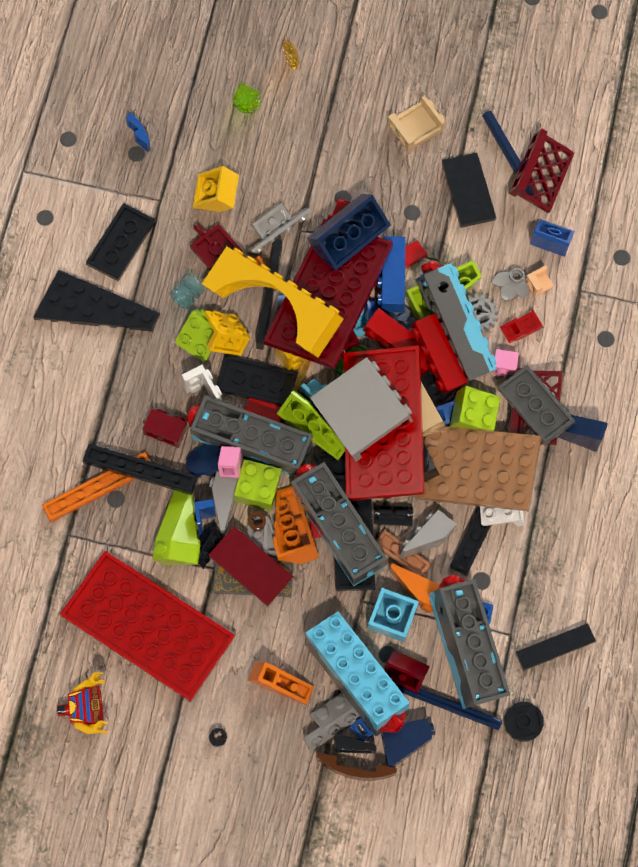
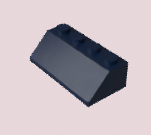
M361 194L307 237V240L315 253L332 269L337 270L390 227L391 224L372 194Z

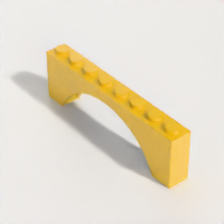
M226 246L202 282V285L221 298L249 287H267L283 293L292 304L296 314V343L318 358L344 320L338 315L340 311L331 305L329 308L326 307L325 302L318 297L315 299L311 298L312 294L305 289L298 290V286L292 281L288 280L286 283L283 281V276L277 272H274V274L270 273L271 269L263 264L258 266L256 264L257 261L252 257H243L244 253L237 248L232 250Z

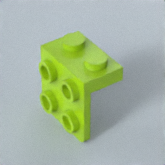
M198 309L191 312L175 343L200 361L205 362L212 353V351L208 350L207 344L214 330L204 315L206 310Z

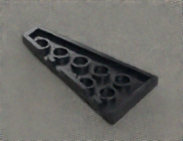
M58 270L33 318L40 321L43 319L51 320V322L63 321L70 322V324L110 326V328L123 327L130 330L152 332L160 317V313Z

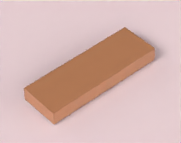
M386 529L376 540L386 556L402 568L423 577L432 565L418 553L401 559L402 550L400 548L404 543Z

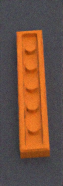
M145 452L135 456L136 458L150 461ZM106 471L42 504V507L52 523L135 480V478Z

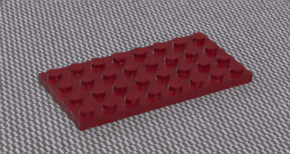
M323 219V221H322L320 227H321L323 224H325L328 220H327V219ZM376 237L337 270L332 269L310 246L293 283L298 286V290L301 291L303 288L311 293V298L315 299L318 297L323 300L326 307L329 308L330 305L340 311L338 315L344 320L317 358L296 343V314L292 304L285 296L264 339V345L335 370L393 248V242Z

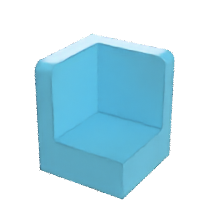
M314 378L307 385L305 383L301 384V392L313 403L310 397L327 385L324 384L322 386Z

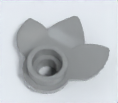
M513 268L509 272H500L492 281L493 285L501 287L500 295L503 301L511 300L516 295L524 299L529 291V286L525 282L526 274L520 268ZM513 276H519L520 279L515 280Z

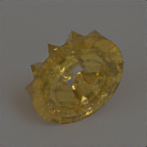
M286 41L283 43L285 58L291 69H297L299 64L298 53L293 43Z

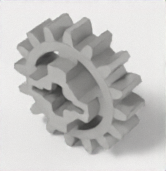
M475 293L474 298L468 295L467 300L474 304L473 314L475 319H478L481 324V333L483 329L489 332L490 327L494 328L495 322L498 321L499 316L497 314L499 309H494L497 303H491V297L485 299V294L478 297V294Z

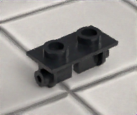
M374 505V524L412 526L413 507Z
M211 527L204 529L199 538L200 543L203 545L202 547L200 546L198 565L202 569L205 568L211 559L208 555L222 538V535L215 527L213 529Z

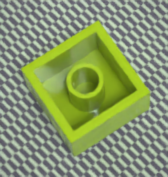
M469 386L461 388L456 392L450 427L494 431L500 397Z
M244 459L234 493V502L272 511L282 476V469Z

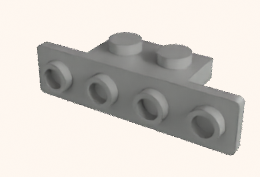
M278 204L251 224L261 240L247 250L248 253L255 252V254L261 252L265 249L264 245L270 242L271 244L275 242V239H279L278 235L283 231L286 233L294 228L293 224L295 222H302L308 218L307 214L311 212V209L304 208L291 218L283 204Z
M340 693L310 714L312 720L319 728L304 737V741L308 749L313 751L361 717L343 693Z

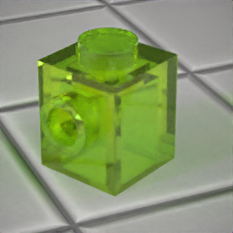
M242 83L232 97L233 106L245 114L252 115L255 110L260 108L262 103L260 92Z

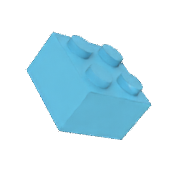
M381 588L367 629L405 643L419 601Z

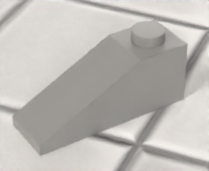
M217 471L216 476L211 477L209 487L212 488L221 535L225 536L239 478L220 477L219 471Z

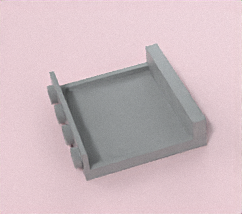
M367 357L310 397L356 462L362 458L361 452L406 420L413 422L410 416L412 414L407 404L402 405L400 403L401 396L396 390L392 391L389 388L391 383L385 375L381 377L378 373L380 371L375 361L370 362Z

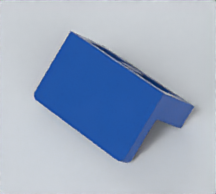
M213 499L194 502L199 535L203 533L201 520L216 517Z

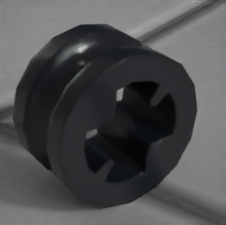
M215 728L210 732L209 741L213 746L221 747L226 743L227 734L223 729ZM220 732L223 734L221 737H224V739L216 743L213 741L215 738H212V735H217Z

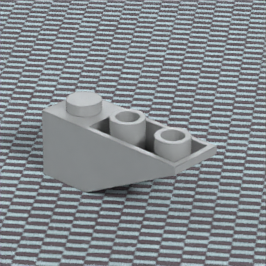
M437 510L434 515L430 513L424 521L426 524L422 528L419 526L414 531L412 540H406L401 546L400 558L403 559L442 545L453 532L456 523L440 510Z

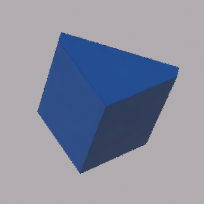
M540 219L534 230L530 245L565 257L575 231Z

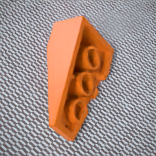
M291 486L278 490L275 509L276 520L274 522L275 533L273 537L278 560L303 564L319 559L303 507L292 492Z

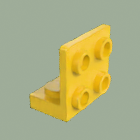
M206 310L204 315L214 330L207 344L208 350L241 356L250 340V336L240 322L239 317L232 313L225 314Z

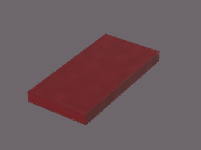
M235 526L208 555L267 607L294 578V576Z

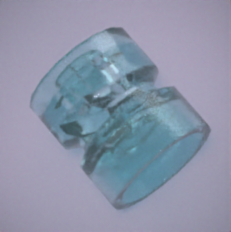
M187 274L180 281L181 286L177 285L170 292L171 298L186 310L195 302L194 298H199L205 291L204 286L190 274Z

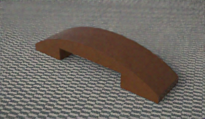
M317 753V760L324 767L346 778L376 781L393 777L397 773V768L378 764L376 772L337 765L338 756Z

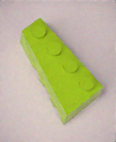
M474 260L456 268L459 273L458 280L460 284L464 285L466 292L479 283L482 277ZM418 285L407 290L405 299L416 321L430 316Z

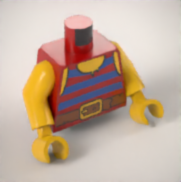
M94 672L90 678L73 688L72 692L68 694V704L57 705L58 717L69 716L71 725H74L75 729L85 734H108V731L103 730V727L109 725V723L103 720L101 688L99 685L96 686L106 682L105 680H99L100 675L104 674L103 672Z

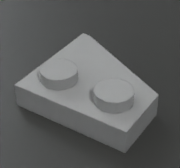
M265 516L266 525L259 531L251 529L248 523V538L269 556H277L273 544L275 531L269 517ZM260 517L252 519L254 521V525L262 523L260 521Z

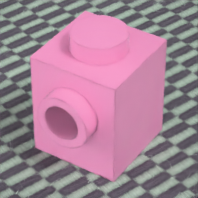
M496 349L494 357L497 362L495 365L497 369L493 370L492 373L500 377L513 376L516 373L519 353Z
M221 446L218 461L220 477H240L243 461L240 447Z

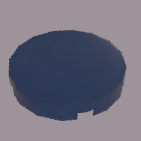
M204 445L192 451L186 460V468L189 473L202 477L201 475L210 476L219 470L220 448L215 445Z

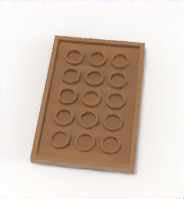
M443 426L428 434L425 438L426 446L440 475L424 482L425 494L414 495V497L419 500L529 512L542 438L537 435Z

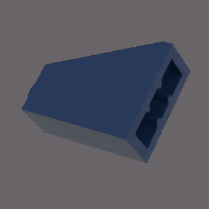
M571 415L575 420V424L560 434L558 438L597 452L608 423Z
M429 718L405 722L404 726L396 733H381L388 767L394 768L431 742L432 735H435L433 723H429Z

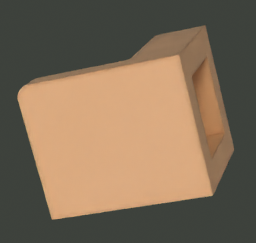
M546 266L528 274L525 282L534 297L553 288V283L546 274L548 270Z

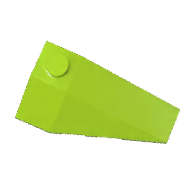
M293 390L277 415L294 428L312 434L314 443L339 460L345 452V446L311 402Z
M179 491L173 492L155 540L152 560L164 566L198 565L200 540L197 539L196 530L198 526L194 520L193 493L189 495Z

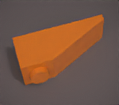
M392 563L390 573L409 596L419 601L418 605L421 610L428 613L433 612L428 594L437 590L439 584Z
M255 662L248 677V681L304 705H307L314 686L267 662Z

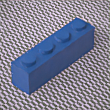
M383 236V239L393 242V248L382 269L381 276L378 277V288H381V293H378L377 304L381 305V310L384 312L403 313L405 306V237Z

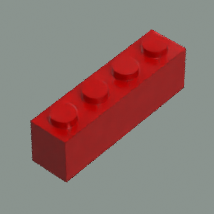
M380 308L376 310L362 329L368 338L375 339L383 349L420 346L418 340L414 339L409 330ZM420 353L421 375H423L428 370V361Z
M436 314L414 322L411 326L412 336L420 344V353L428 361L427 367L430 373L435 376L437 389L442 391L444 395L464 386L468 381Z

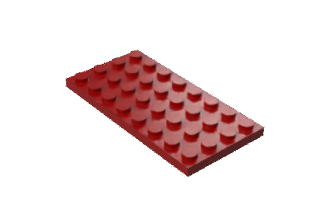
M419 345L344 353V373L366 357L370 362L375 361L380 368L378 372L380 376L385 375L391 383L389 388L392 391L396 390L401 396L400 403L402 405L407 404L412 411L410 416L413 422L406 420L360 453L362 458L357 462L345 447L346 496L352 501L425 494L421 357Z
M104 551L59 614L62 618L189 702L193 700L235 638L233 633L107 551Z

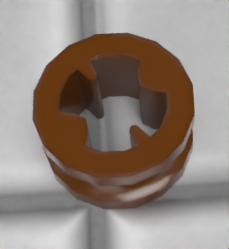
M256 511L250 514L248 518L250 528L259 531L265 527L266 518L263 513ZM260 517V521L262 523L254 525V521L252 519Z

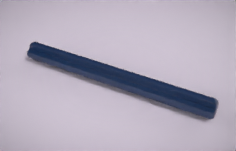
M486 111L482 117L514 173L517 174L521 161L492 111ZM531 186L526 187L525 192L533 196L534 193Z
M395 684L403 694L485 726L499 730L502 725V720L471 707L463 709L461 703L420 688L417 694Z

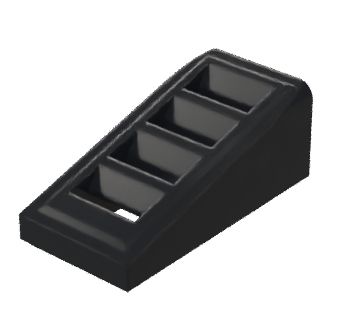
M336 734L335 752L375 754L376 745Z

